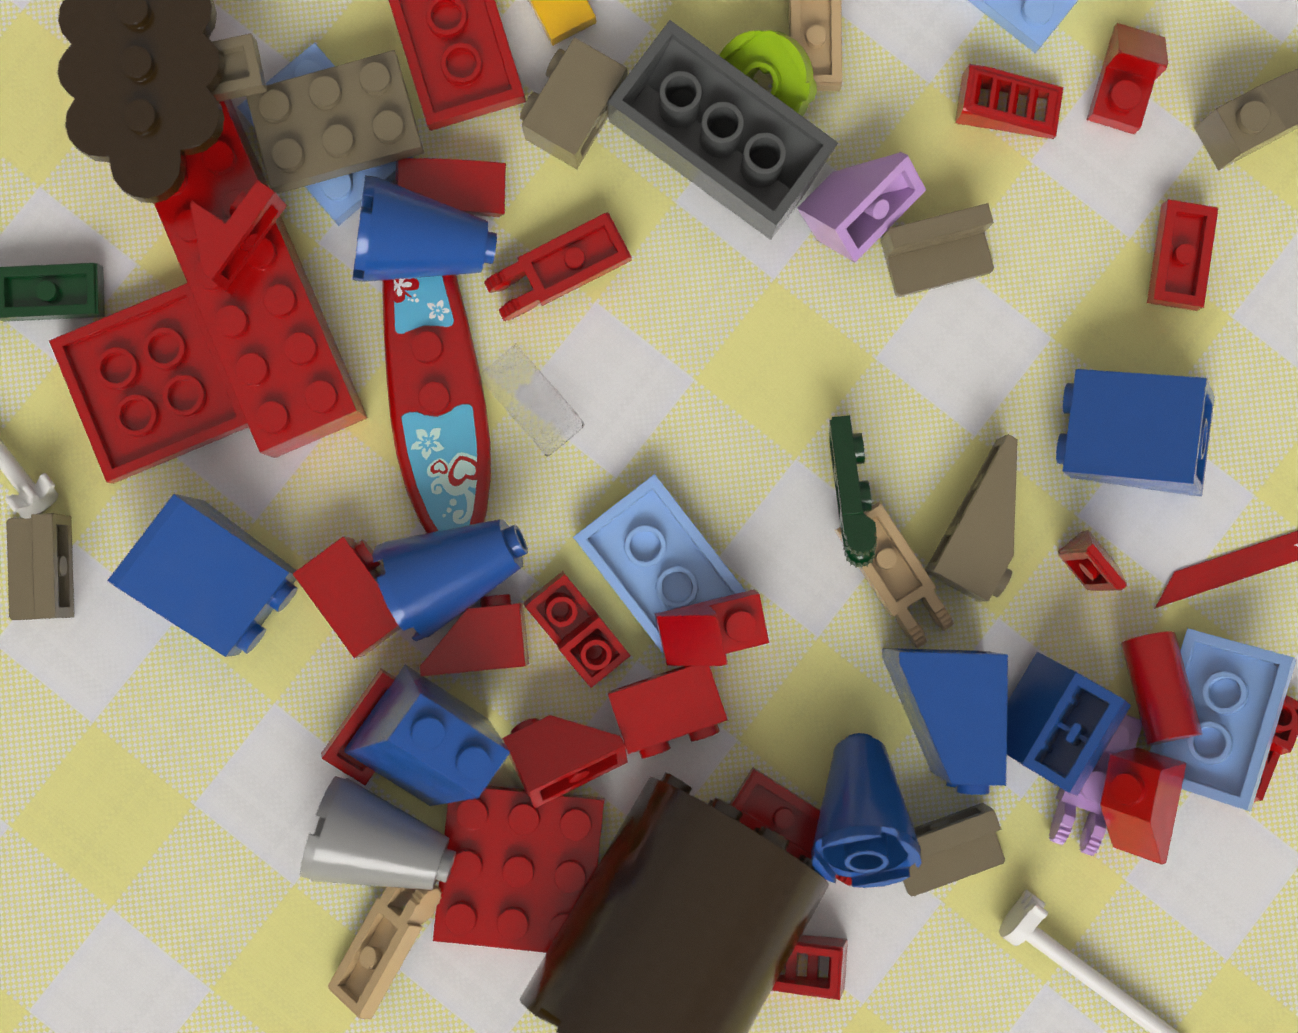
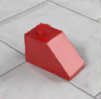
M510 594L482 597L480 599V607L466 609L420 665V676L529 665L524 604H511Z
M552 715L541 720L537 718L525 720L516 725L511 730L510 735L502 738L510 751L508 756L534 809L628 763L625 744L621 736Z
M1138 747L1110 754L1100 806L1114 848L1161 865L1167 862L1187 763Z

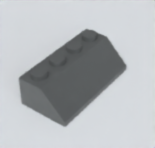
M671 20L668 21L608 101L610 123L770 240L801 201L838 144L833 138Z

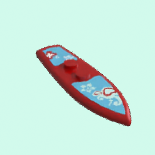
M447 275L382 280L384 347L390 420L396 456L406 492L426 533L483 523L487 514L491 483V442L478 361L457 276Z

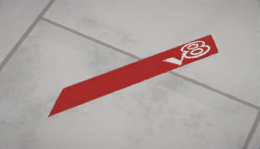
M1298 530L1175 571L1155 608L1298 561Z

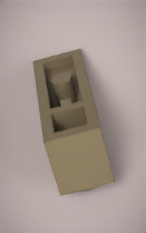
M1298 68L1261 84L1216 108L1194 127L1218 171L1298 129Z
M1009 434L995 441L925 569L927 574L976 601L989 602L992 595L999 597L1012 576V570L1007 567L1014 556L1018 439Z

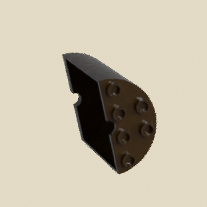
M665 772L661 780L650 777L519 1000L536 1017L558 1027L557 1033H748L829 887V883L815 872L812 859L802 854L797 859L786 852L790 844L787 839L765 826H761V828L755 827L754 830H751L741 824L739 821L743 813L725 801L715 797L714 800L710 799L707 804L689 794L692 788L688 784Z

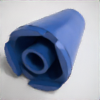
M365 175L353 281L368 282L481 273L484 263L493 264L497 233L488 232V221L379 177Z
M503 519L386 541L375 546L373 563L383 559L385 573L376 577L380 591L388 609L403 631L412 627L416 630L412 639L417 642L433 635L523 567L522 556L528 554V547L517 525L509 527Z
M864 733L849 735L834 748L811 851L814 870L825 880L836 883V875L852 878V887L858 888L884 887L904 881L910 877L909 867L914 863L917 868L921 865V848L886 747L881 741Z

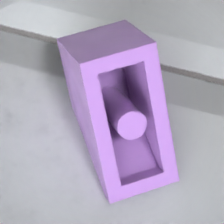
M899 152L832 172L797 209L817 241L856 262L926 191V188L909 156Z

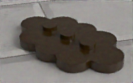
M63 0L59 9L58 21L62 34L71 45L59 61L58 77L63 88L74 98L67 111L65 122L69 140L87 157L95 161L110 162L114 181L128 196L145 203H157L169 199L179 190L185 180L186 156L208 150L218 141L223 132L225 119L221 104L212 94L221 82L225 68L222 54L209 39L216 26L217 12L214 1Z

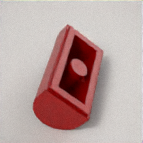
M1172 631L1158 632L1122 642L1121 646L1147 745L1152 746L1203 735L1176 634Z

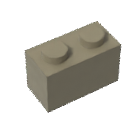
M574 37L566 51L559 49L552 57L546 71V76L549 77L540 94L533 92L522 108L520 119L523 120L521 125L525 140L573 168L578 169L609 117L608 101L628 76L627 67Z

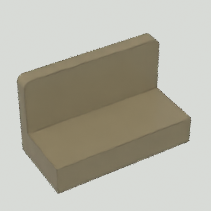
M986 203L889 228L880 241L895 295L903 297L990 274L994 270V265L985 231L994 222L989 204Z
M46 513L31 514V518L8 519L6 526L9 618L11 620L74 618L71 516Z
M980 803L914 827L921 848V865L917 868L914 863L909 867L910 877L905 879L903 883L910 896H917L1003 864L1005 857L995 833L1002 829L995 810L984 803Z

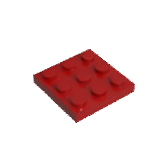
M188 283L49 340L107 483H117L249 427Z
M486 786L479 798L448 803L444 835L450 838L447 849L456 851V855L447 882L439 881L438 888L441 889L442 898L436 906L433 941L547 953L598 866L605 798L563 794L534 809L525 789Z

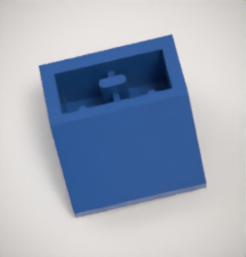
M1037 652L1007 701V755L1066 792L1078 796L1131 705L1125 699L1090 679Z

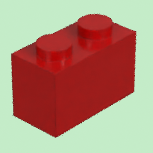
M343 536L295 571L293 576L353 658L365 656L401 628L388 609L376 577L380 576L375 568L381 565L380 560L373 563L374 551L363 539L356 543L353 538Z
M681 666L608 692L627 753L631 754L639 751L642 759L670 750L669 740L686 734L689 735L691 742L713 736L720 732L718 724L728 720L710 666Z

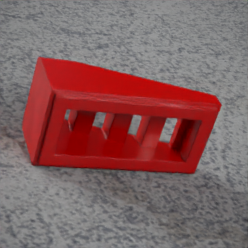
M969 64L962 74L955 124L1054 139L1057 135L1064 87L987 66ZM980 89L989 90L987 107L978 105ZM1000 92L1008 93L1005 112L997 110ZM1019 95L1027 96L1024 117L1016 115ZM1037 98L1047 99L1044 122L1034 120Z
M802 935L786 963L785 975L778 977L771 991L840 1000L845 989L848 939ZM799 953L808 954L807 976H797ZM820 956L829 957L828 978L819 977Z

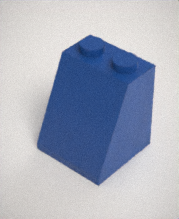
M1076 369L1074 383H1067L1064 390L1063 412L1064 414H1070L1067 434L1060 433L1056 450L1057 464H1063L1062 472L1074 479L1202 497L1215 399L1207 378Z
M177 494L172 495L107 580L119 590L224 657L239 655L242 651L246 654L252 651L264 636L266 629L261 625L273 609L277 612L283 610L298 590L293 585L296 581V578L293 576V573L297 571L206 501Z
M883 648V661L931 772L945 780L946 786L957 788L956 792L961 794L987 795L989 794V785L1006 786L1008 654L978 650Z
M405 664L390 688L386 690L344 749L345 753L429 806L479 798L510 754L509 749L488 718L424 676L421 677L418 672Z

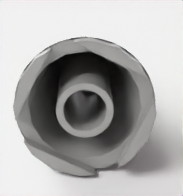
M337 776L332 779L316 813V816L320 818L314 834L309 833L301 862V877L314 882L433 890L437 880L447 882L456 855V851L447 849L450 838L352 780Z

